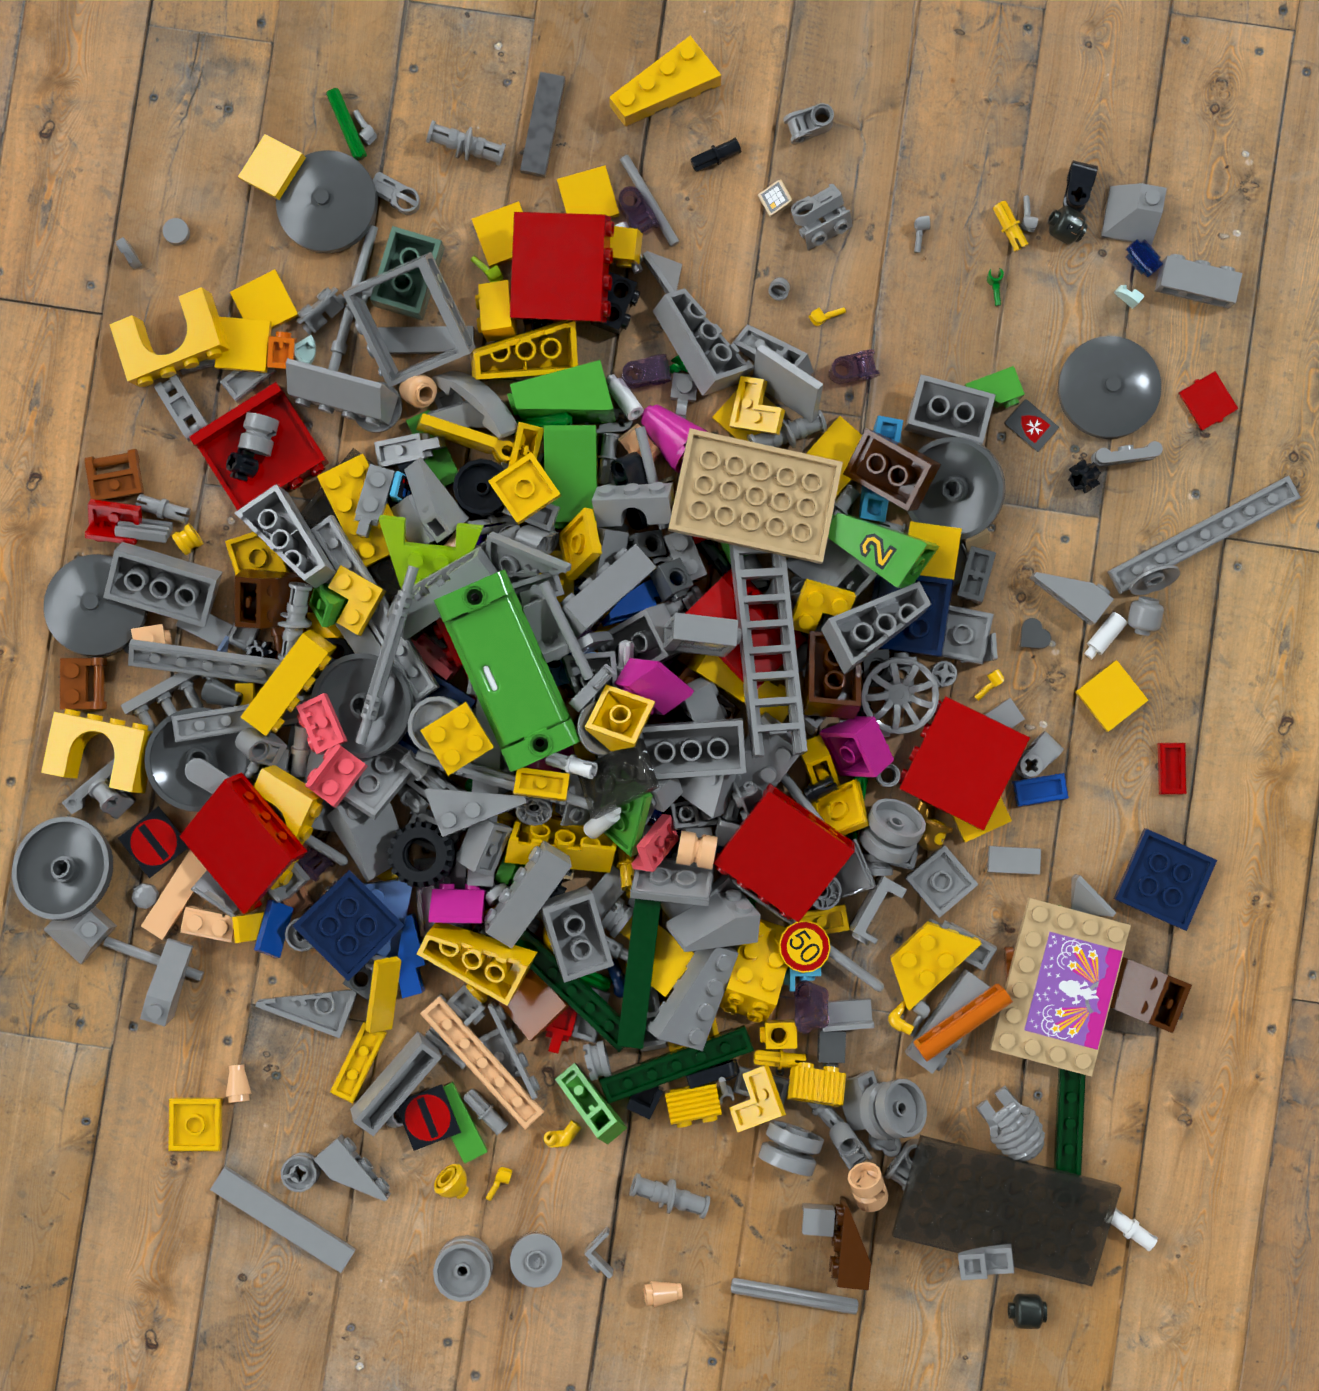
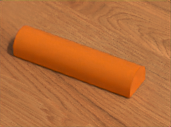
M999 983L995 984L920 1036L913 1044L925 1061L928 1062L1013 1003V1001Z

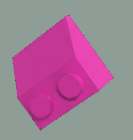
M629 658L614 683L621 690L655 701L650 715L653 713L665 715L692 696L694 692L693 689L659 661Z
M856 716L855 719H848L819 732L839 776L877 777L894 761L875 717Z
M439 883V888L432 889L429 922H484L486 900L484 898L487 889H480V886L465 884V889L454 888L455 884Z

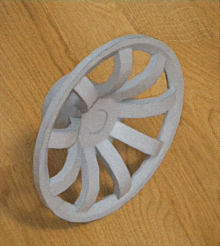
M893 658L878 664L867 675L861 691V702L866 715L875 717L881 730L895 734L909 733L924 726L935 713L939 700L938 685L933 674L922 663L909 658ZM897 664L912 666L904 679L899 677ZM890 666L893 679L887 682L878 676L877 673ZM918 670L922 671L929 679L924 683L911 685V681L916 676ZM872 679L884 687L883 692L868 694ZM932 687V702L914 695V692ZM885 700L884 705L873 715L868 701ZM912 702L929 708L920 720L910 706ZM892 707L894 710L893 724L889 726L879 721V719ZM904 708L914 724L899 727L901 709Z

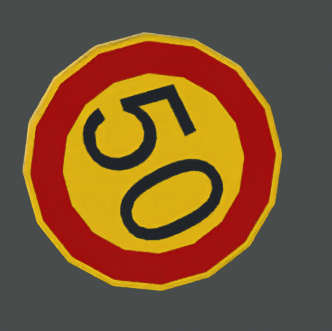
M807 920L800 921L799 923L796 921L787 926L781 934L779 953L784 963L792 970L802 973L813 972L822 967L828 959L830 940L825 930L817 923Z

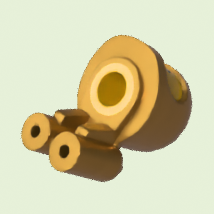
M919 800L915 809L923 816L926 827L918 844L925 850L937 851L942 848L946 834L951 833L953 827L931 818L932 808L930 804Z

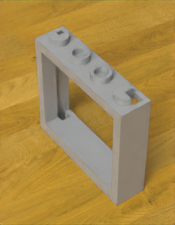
M431 252L356 284L343 292L347 302L346 308L352 311L356 319V328L364 336L367 342L368 353L373 359L375 358L379 366V375L384 377L388 387L468 355L476 348ZM419 267L456 347L398 371L361 292Z

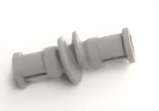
M434 120L431 121L426 139L427 143L432 141L444 145L446 148L456 149V158H459L465 152L466 161H468L470 154L480 159L484 158L494 161L498 166L501 164L506 147L504 143L499 145L487 141L485 138L473 136L472 127H469L466 133H462L457 129L438 125Z
M819 410L818 417L812 423L805 418H798L793 422L789 419H783L780 435L767 433L749 434L747 439L750 442L777 448L789 442L792 448H796V439L806 438L808 435L819 431L826 432L827 424L823 413Z
M289 582L291 591L289 602L287 603V612L280 614L286 618V621L278 622V626L285 628L282 635V650L278 654V659L281 661L300 638L303 628L312 626V621L305 617L308 611L309 591H312L313 588L309 584Z
M639 1173L635 1174L629 1195L632 1197L638 1195L652 1202H659V1208L666 1204L668 1214L675 1207L680 1211L697 1214L699 1218L704 1219L710 1205V1196L702 1197L684 1189L680 1190L676 1188L675 1179H670L664 1185L656 1180L652 1181L642 1178Z

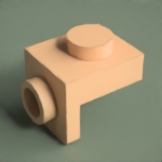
M638 423L618 438V441L628 454L637 452L641 455L635 428L641 427ZM648 437L653 462H655L657 455L661 451Z
M163 624L131 629L132 639L172 645L170 630H165Z

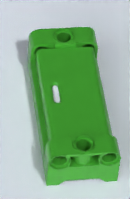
M505 569L434 600L510 772L581 741ZM477 593L479 595V599L477 601H473L471 599L472 594ZM538 739H542L544 741V744L542 746L536 745V741Z

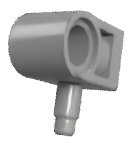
M254 728L242 730L235 740L237 749L250 760L245 776L250 779L253 778L261 764L277 766L287 748V744L277 735L269 733L265 736Z

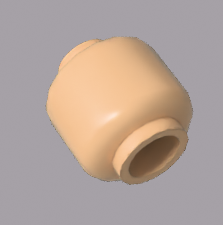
M420 374L401 382L399 393L405 402L416 408L428 407L435 400L437 386L433 379L425 374Z

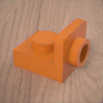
M276 331L275 336H269L267 367L286 369L287 358L293 360L295 358L297 338H291V333L279 331Z

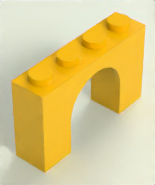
M200 287L178 296L187 322V334L183 344L170 354L157 355L154 352L144 322L133 315L109 324L128 382L139 387H147L153 384V380L161 377H172L176 375V371L184 368H195L199 365V362L206 359L220 358L223 355L222 352L230 350L212 293Z
M66 708L64 713L54 712L41 773L78 779L86 744L94 736L103 733L110 739L115 752L109 787L128 792L145 793L148 781L145 770V750L148 740L153 731H148L149 725L133 723L132 727L125 726V720L110 718L109 722H105L101 715L88 713L86 718L80 716L81 711Z
M272 765L262 768L254 788L265 800L275 805L281 811L286 826L303 845L313 832L312 824L315 818L322 812V802L324 799L305 786L306 783L278 766ZM297 861L293 862L270 889L273 890L289 883L293 876V866Z

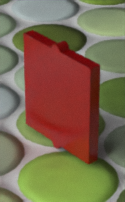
M1216 371L1201 380H1194V384L1178 393L1201 431L1216 422L1221 423L1224 417L1239 409Z

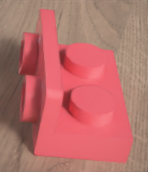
M423 633L416 642L412 640L428 668L446 681L450 682L461 669L462 665L457 667L454 661L448 662L443 651L444 648L427 634Z
M327 693L320 694L296 706L299 712L297 714L298 721L308 733L307 741L313 752L324 755L330 747H334L337 743L341 745L347 742Z
M338 743L326 751L323 756L324 761L318 768H314L307 777L308 782L305 784L307 788L335 808H337L368 767Z
M662 814L636 847L639 855L632 862L633 869L654 872L677 843L679 838L676 830H674L671 815Z

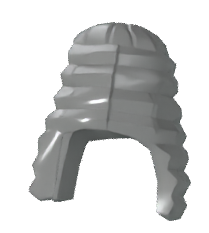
M1003 1086L995 1092V1095L1004 1105L1002 1109L995 1112L987 1099L977 1105L976 1108L989 1125L991 1142L996 1145L997 1149L1001 1150L1003 1155H1008L1009 1159L1017 1161L1032 1160L1042 1151L1044 1146L1045 1132L1042 1131L1043 1125L1039 1122V1117L1036 1116L1032 1108L1021 1105L1008 1088Z

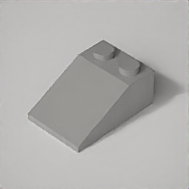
M665 603L646 608L610 629L609 632L613 640L597 649L598 652L615 651L616 663H618L619 642L623 640L634 643L633 658L663 663L682 653L663 650L664 628L666 622L671 618Z
M348 802L341 804L327 815V818L366 882L392 868L388 864L387 859H390V853H387V850L392 844L390 840L397 835L396 832L400 828L390 802L375 820Z
M587 886L547 899L540 909V913L564 983L614 966L592 891Z
M731 889L710 896L709 906L695 905L666 922V928L684 952L757 943L760 914L740 890Z

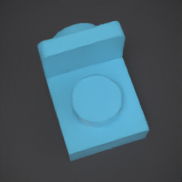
M788 967L784 977V985H788L790 992H795V976H799L801 981H814L815 976H821V967L813 972L805 973Z

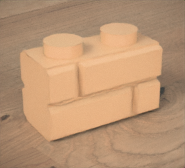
M194 905L185 908L180 933L231 943L235 941L232 917L223 911L209 908L203 909V907Z

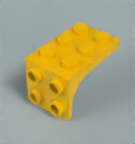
M760 919L758 942L738 945L737 952L739 954L719 1005L725 1012L747 1016V1019L752 1022L760 1023L767 1021L777 1006L787 970V965L779 953V941L781 934L786 929L785 927Z

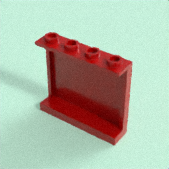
M514 212L510 318L606 323L607 317L611 313V303L607 299L608 290L612 288L609 264L613 262V249L610 248V237L614 236V222L611 221L610 216L605 214Z
M277 382L189 436L192 443L202 453L237 511L276 484L285 491L289 488L291 490L297 489L304 483L303 480L310 475L313 477L319 475L326 469L325 466L329 464ZM252 412L278 420L279 426L277 434L271 437V440L274 442L271 456L255 454L254 459H257L259 462L258 471L253 478L248 477L247 482L230 477L231 471L227 470L226 462L232 452L237 453L240 436L246 432V429L243 427L246 413Z
M945 696L943 702L938 700L934 713L936 716L932 724L926 723L920 737L924 738L920 748L915 746L911 752L909 760L913 762L909 770L903 769L900 774L898 783L901 786L899 790L984 831L1030 737Z
M242 772L224 779L179 836L244 915L262 905L260 901L286 869L293 862L303 858L308 852Z
M769 783L757 805L721 852L715 854L713 864L716 865V869L723 875H731L735 878L743 889H751L758 894V898L763 903L774 905L779 909L782 916L789 920L794 919L799 923L855 852V843Z

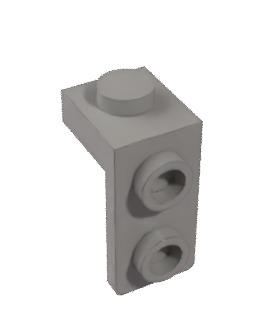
M545 597L522 607L546 663L559 660L564 655L571 653Z

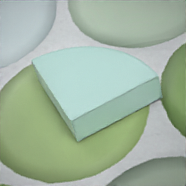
M1120 285L1114 292L1132 309L1145 297L1136 289L1132 292L1129 291L1127 285Z
M310 335L295 344V358L297 361L312 364L316 355V344L313 336Z

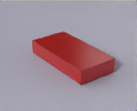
M1158 743L1159 794H1187L1186 743Z

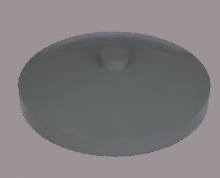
M323 150L305 155L306 159L280 200L276 199V210L280 224L289 237L301 247L312 252L326 254L346 250L358 243L367 234L376 217L378 197L373 179L362 164L345 153Z
M1102 336L1083 343L1066 359L1058 378V398L1066 417L1082 432L1103 439L1120 438L1137 431L1153 416L1161 397V377L1155 361L1139 344L1123 337Z
M945 437L923 446L918 452L940 463L941 466L918 510L907 511L911 519L919 523L962 528L960 540L975 536L988 528L1000 513L1006 492L1004 473L996 457L984 445L964 437Z
M92 554L70 561L54 575L45 593L44 617L50 632L60 644L80 655L101 657L121 651L129 645L132 639L131 629L144 627L147 619V610L103 598L113 559L112 556Z
M366 653L346 655L332 662L318 677L311 694V699L323 693L328 694L347 739V742L341 744V746L357 758L376 757L395 747L408 731V719L414 708L410 684L402 671L393 664L376 721L372 722L366 745L355 742L363 718L361 717V712L378 656Z
M194 707L177 711L165 718L154 729L148 740L145 750V770L149 782L163 800L179 809L199 812L212 796L210 792L187 779L185 767L190 760L194 758L203 759L229 777L241 772L245 776L250 760L235 746L236 737L240 732L175 742L171 716L214 709Z
M56 817L37 825L20 843L12 864V882L20 902L33 914L55 921L71 920L84 915L94 908L105 895L113 874V855L106 837L91 823L75 817Z

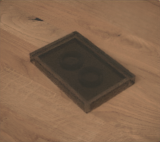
M643 738L638 739L635 747L615 750L594 760L593 762L597 763L598 769L593 779L578 775L591 819H598L659 788Z

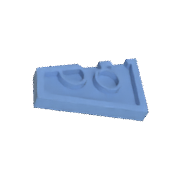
M398 879L363 883L403 924L405 923L412 886H408L407 883L401 882ZM403 927L376 955L387 958L398 957Z

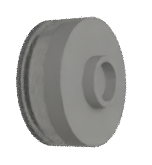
M539 1231L522 1235L511 1249L510 1266L512 1273L519 1282L528 1287L537 1288L550 1284L558 1276L562 1267V1253L556 1240L549 1234Z

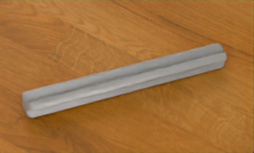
M739 1278L732 1279L730 1288L733 1294L848 1314H856L859 1305L858 1300L854 1298Z

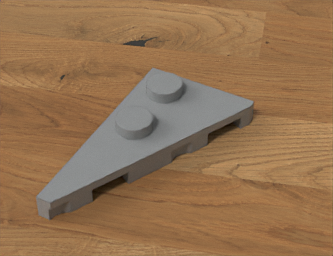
M495 532L487 535L485 554L496 570L499 572L505 569L509 578L515 575L519 577L537 576L539 573L550 572V575H558L571 570V564Z
M428 788L424 790L442 837L449 836L529 803L525 796Z
M351 989L259 999L255 1007L341 1038L358 993Z

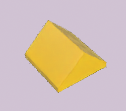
M606 684L585 725V730L610 751L635 747L655 705V701Z

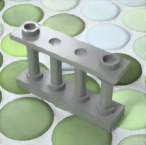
M177 673L120 706L125 714H134L135 717L138 716L142 724L149 725L148 731H154L156 726L148 713V706L157 701L158 704L162 705L167 716H170L177 712L170 698L172 697L171 693L178 689L184 691L192 708H204L193 688V681L201 676ZM202 676V678H206V680H218V678ZM221 705L222 708L232 707V706H223V705Z

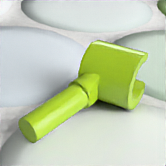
M473 256L471 258V261L485 273L490 282H497L504 278L497 265L489 269L477 257Z

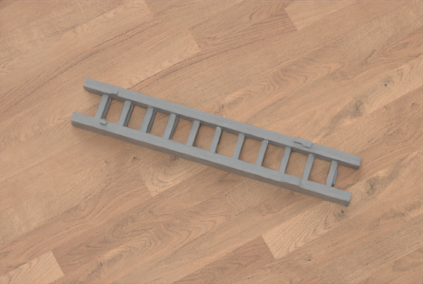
M729 544L738 628L742 632L740 653L752 758H762L764 756L763 733L778 735L786 734L790 731L793 755H803L807 752L786 556L771 553L773 568L744 569L743 555L768 552ZM774 579L775 594L747 596L746 580ZM777 604L778 619L750 621L748 605ZM779 629L781 645L753 647L751 630ZM782 654L784 671L755 672L754 656ZM785 680L787 697L758 699L757 682ZM788 706L790 723L761 725L759 708Z

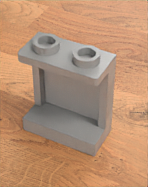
M877 876L875 880L877 887L869 890L849 926L853 931L852 936L866 945L870 941L874 944L878 942V939L867 933L866 930L887 892L889 891L903 898L907 891L904 887L884 876Z

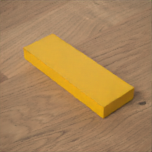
M397 956L374 960L365 1027L369 1034L392 1029L401 959Z
M366 1021L363 1022L330 1093L351 1103L355 1102L388 1033L387 1031H380L369 1034L365 1030Z

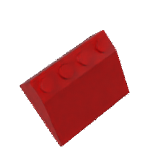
M732 568L685 614L737 620ZM746 580L747 596L764 595L750 580ZM772 603L748 605L750 621L778 619L777 608ZM779 629L751 630L753 647L781 645ZM794 630L797 650L807 638L800 631ZM737 644L725 657L719 658L744 683L740 644ZM782 654L754 656L755 672L776 671L783 664ZM765 681L757 682V689H758Z

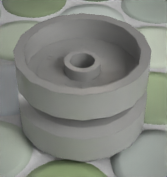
M445 696L428 697L417 703L408 719V732L414 745L423 752L435 755L420 730L461 704L455 699Z
M885 798L877 800L873 804L868 814L869 826L861 829L859 839L862 846L877 859L888 863L901 864L908 862L913 856L917 843L925 832L926 823L923 816L909 804L897 799Z
M908 1079L874 1083L867 1087L861 1097L860 1117L868 1133L878 1140L913 1137L920 1133L925 1125L927 1117L926 1100L919 1087Z
M771 1120L766 1135L772 1141L762 1143L758 1154L759 1158L791 1173L812 1176L816 1161L809 1154H819L824 1139L799 1126Z
M469 1235L457 1236L448 1241L440 1250L433 1269L434 1282L439 1291L448 1299L458 1302L471 1301L480 1296L489 1284L494 1267L493 1255L490 1249L479 1238ZM462 1266L466 1267L467 1271H463Z

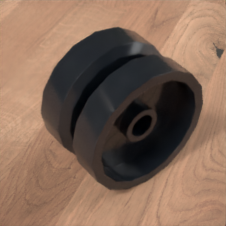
M477 459L469 461L460 468L454 479L453 490L455 498L465 514L474 520L486 519L490 515L498 517L505 514L502 513L505 505L488 482L504 471V469L492 460ZM487 488L485 492H479L480 490L484 491V489Z

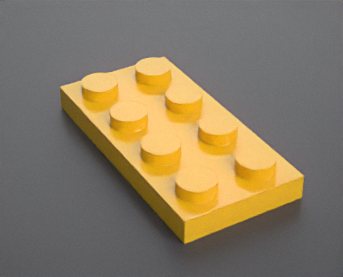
M362 453L318 475L317 478L344 533L367 568L389 557L390 554L380 522L378 527L372 525L369 538L356 534L359 521L354 520L355 511L369 468V463ZM387 502L383 515L394 516Z

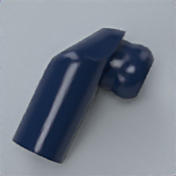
M612 959L614 966L608 967L607 970L614 985L613 992L617 997L623 998L625 975L618 960Z

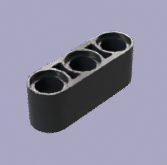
M632 452L611 462V473L616 486L630 483L638 485L648 484L643 460L639 453ZM627 508L626 517L634 530L639 531L650 526L647 524L645 514L640 509Z

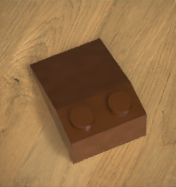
M866 428L843 475L901 508L913 511L918 510L941 464L910 447Z
M809 631L803 690V715L855 719L861 707V663L844 675L823 632Z

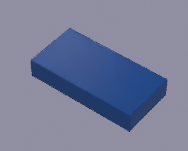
M1064 773L1012 781L1017 807L1069 798Z
M268 900L255 944V951L274 958H280L286 938V928L290 923L294 908L278 903L275 900Z

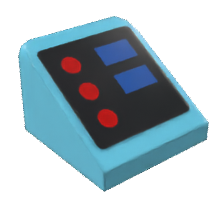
M396 471L390 497L393 502L399 503L408 495H412L406 475Z

